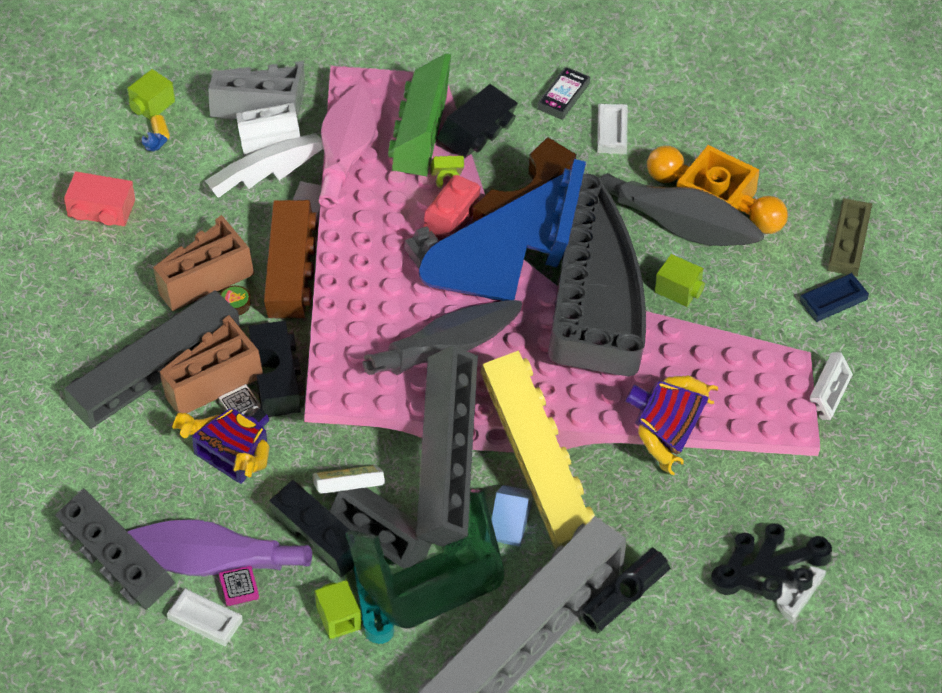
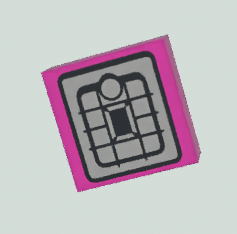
M251 566L219 573L227 607L259 599V592Z

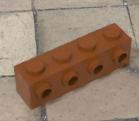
M310 200L273 201L264 296L268 318H305L306 306H311V288L308 287V280H313L314 275L313 262H310V255H315L316 251L315 237H312V230H317L318 217L317 212H312Z

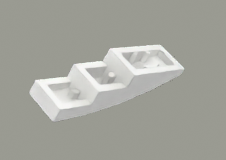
M315 133L271 145L228 165L205 180V182L219 198L241 181L248 189L270 173H273L280 181L322 150V140Z

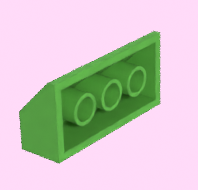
M445 53L414 71L412 82L406 81L404 98L407 101L401 100L399 118H402V120H396L393 137L397 139L390 141L388 157L393 158V171L421 176L428 175L447 99L451 54Z

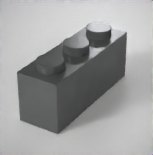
M367 487L338 492L330 512L362 541L403 569L424 562L432 543L416 537V520Z

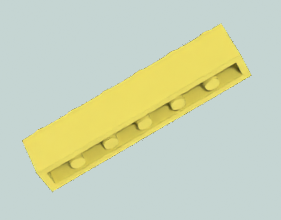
M518 350L484 363L480 373L556 550L561 545L565 546L572 539L576 529L582 524L586 525L595 515L590 506L585 507L581 495H584L582 484L577 476H572L568 467L571 465L568 451L564 446L560 448L555 437L559 434L554 419L552 417L547 418L543 406L546 405L544 395L539 387L535 388L530 377L533 376V370L527 358L522 359Z

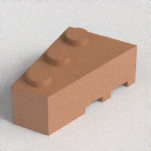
M222 215L215 219L216 224L208 231L204 232L201 230L195 235V241L186 248L180 246L153 267L159 295L172 311L193 303L214 290L219 291L254 275L249 247Z
M230 315L222 320L223 325L213 334L207 332L202 337L203 342L192 351L189 349L185 350L160 371L165 397L177 414H187L228 392L256 381L257 375L263 374L258 349Z

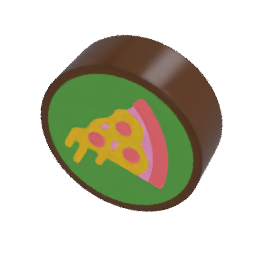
M233 285L225 288L220 293L238 311L239 315L249 310L251 300L250 293L246 288Z

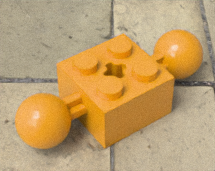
M668 145L655 148L647 159V170L650 176L657 182L671 183L678 180L677 187L695 188L721 198L740 213L745 212L749 214L750 221L764 234H773L780 231L787 222L788 211L782 200L775 196H763L757 200L753 198L757 191L759 169L710 145L706 146L690 167L685 165L681 152L675 147Z

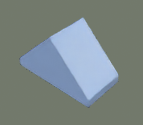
M503 485L496 492L488 537L489 541L521 546L533 502L530 490Z

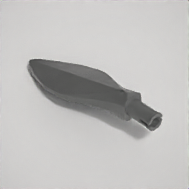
M609 173L603 174L600 178L609 194L618 197V203L631 206L647 214L675 235L688 241L710 246H734L753 244L764 239L761 230L736 208L723 199L703 190L689 187H656L637 181L626 182Z
M508 300L487 303L443 315L433 320L416 334L390 343L388 351L365 355L363 359L368 361H363V368L369 375L391 370L396 375H399L418 364L428 362L429 356L452 345L469 351L490 340L511 323L521 312L522 301Z

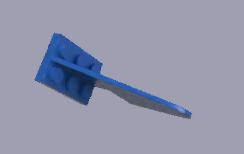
M574 159L571 168H565L562 175L436 243L427 251L422 259L419 268L420 280L432 288L501 301L515 300L526 248L547 253L545 265L557 268L569 242L586 162Z

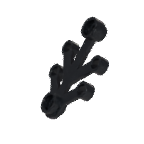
M777 523L769 524L765 528V541L754 562L742 566L746 555L754 551L755 539L749 533H740L735 537V550L729 562L716 567L712 571L711 582L717 592L723 595H733L740 589L763 595L768 600H777L782 596V583L793 585L801 591L809 590L813 585V573L809 569L799 568L792 572L782 568L803 561H807L813 566H825L832 559V545L825 537L815 536L807 542L806 547L772 557L777 546L784 542L785 529ZM759 575L762 577H766L767 579L761 582L752 579V577Z

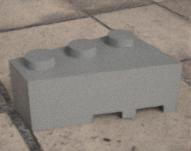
M296 61L294 67L278 68L277 64L268 65V70L251 71L250 67L213 71L208 88L210 117L237 119L236 113L294 103L298 119L305 89L304 61Z

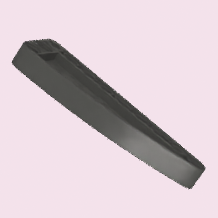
M584 173L569 242L562 257L548 356L552 361L561 365L621 376H633L639 371L646 339V306L641 271L630 235L612 197L599 177Z

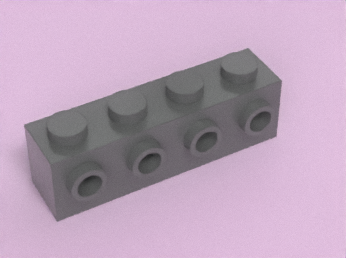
M85 488L55 514L63 524L59 530L72 543L78 539L83 544L78 550L92 564L98 560L103 565L99 571L112 585L118 581L123 586L119 592L132 606L138 601L147 610L176 583L166 570Z

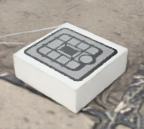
M246 384L218 397L219 404L224 412L228 409H235L247 417L255 408L262 409L261 404Z

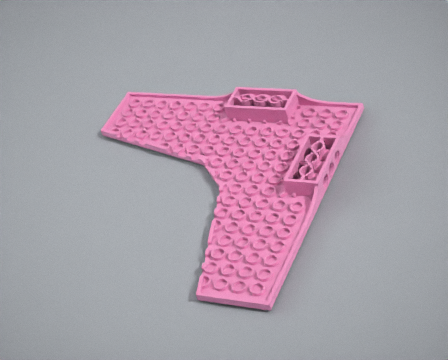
M330 66L327 113L352 87L362 84L368 92L374 110L375 132L370 146L357 159L348 173L345 185L340 189L337 206L327 208L320 204L304 422L381 427L423 438L427 362L418 364L399 375H396L391 370L369 375L363 368V361H368L363 359L364 356L388 351L390 343L416 334L433 320L463 308L500 302L501 300L432 288L425 285L420 280L419 268L404 249L405 240L412 238L415 230L423 228L426 209L451 179L449 176L443 177V186L438 188L436 185L437 176H431L430 167L427 176L392 170L393 158L388 157L389 145L391 140L397 139L393 137L396 120H402V118H399L401 100L407 101L404 98L406 81L412 82L414 72ZM449 85L438 135L446 118L457 110ZM436 139L432 159L434 156H460ZM470 154L466 159L464 158V169L460 176L481 186L478 198L480 201L485 196L472 154ZM325 155L323 160V171L325 168ZM473 216L470 217V220L465 225V227L472 224ZM525 260L523 261L515 300L522 301L521 312L496 336L468 351L478 356L473 450L514 453L480 371L484 363L519 350L522 359L527 358L533 370V376L530 378L534 387H539L544 395L546 405L543 408L547 418L552 417L556 423L559 434L555 437L560 448L564 446L567 450L574 447L601 443L644 445L638 434L639 426L635 424L641 410L625 402L632 386L636 385L650 393L654 384L658 381H663L665 378L672 376L689 375L705 384L716 385L718 391H709V399L714 401V404L706 403L684 447L818 456L820 451L816 402H811L810 400L814 389L811 352L646 311L645 347L637 374L621 376L561 365L552 361L548 356L558 286Z

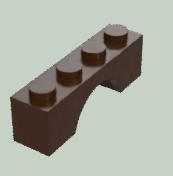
M547 137L529 154L528 174L532 182L516 191L506 192L492 189L473 207L472 223L562 175L565 168H571L574 159H576V154Z

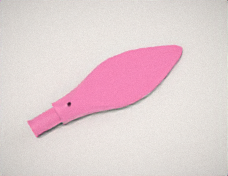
M358 84L346 92L331 107L322 123L321 140L325 155V168L323 171L322 191L318 201L327 208L337 206L340 189L345 185L348 173L357 159L370 146L374 137V110L368 92L362 84Z

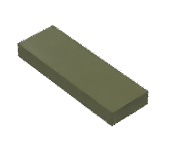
M843 198L828 271L846 275L853 273L854 276L858 277L872 203Z

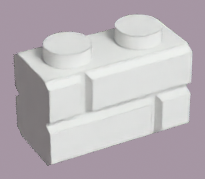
M294 103L236 113L244 154H252L285 140L300 137Z

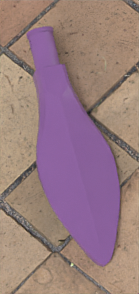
M171 520L127 531L166 571L187 576L217 575L221 572L251 566L252 569L281 570L282 566L308 567L312 561V549L309 545L281 546L275 540L252 538L213 522L202 520Z

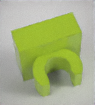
M464 156L433 157L430 164L431 176H437L436 185L438 188L443 186V177L449 176L452 178L454 175H461L464 169Z

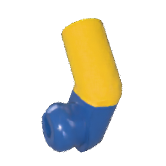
M155 115L151 118L150 123L153 132H147L148 138L144 135L142 137V144L148 151H158L170 138L165 119L162 115Z

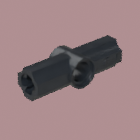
M651 547L623 573L612 580L606 588L579 611L582 621L586 626L598 634L633 602L640 599L643 593L671 569L666 557ZM620 583H624L629 587L630 598L622 595L619 588Z

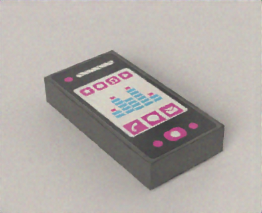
M565 66L538 101L537 110L563 120L590 85V76Z

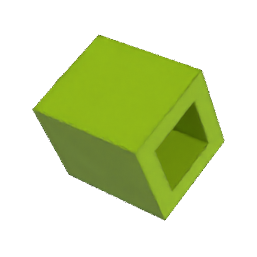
M153 69L128 87L130 108L135 114L143 115L149 120L153 116L159 115L175 102L173 82Z
M670 254L656 275L655 293L688 307L693 298L698 299L704 290L705 282L702 281L704 268Z
M347 580L339 583H328L322 588L315 590L316 608L329 639L361 630V613Z

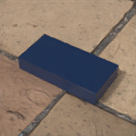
M850 273L802 294L800 302L813 319L818 322L868 300L869 293L853 273Z

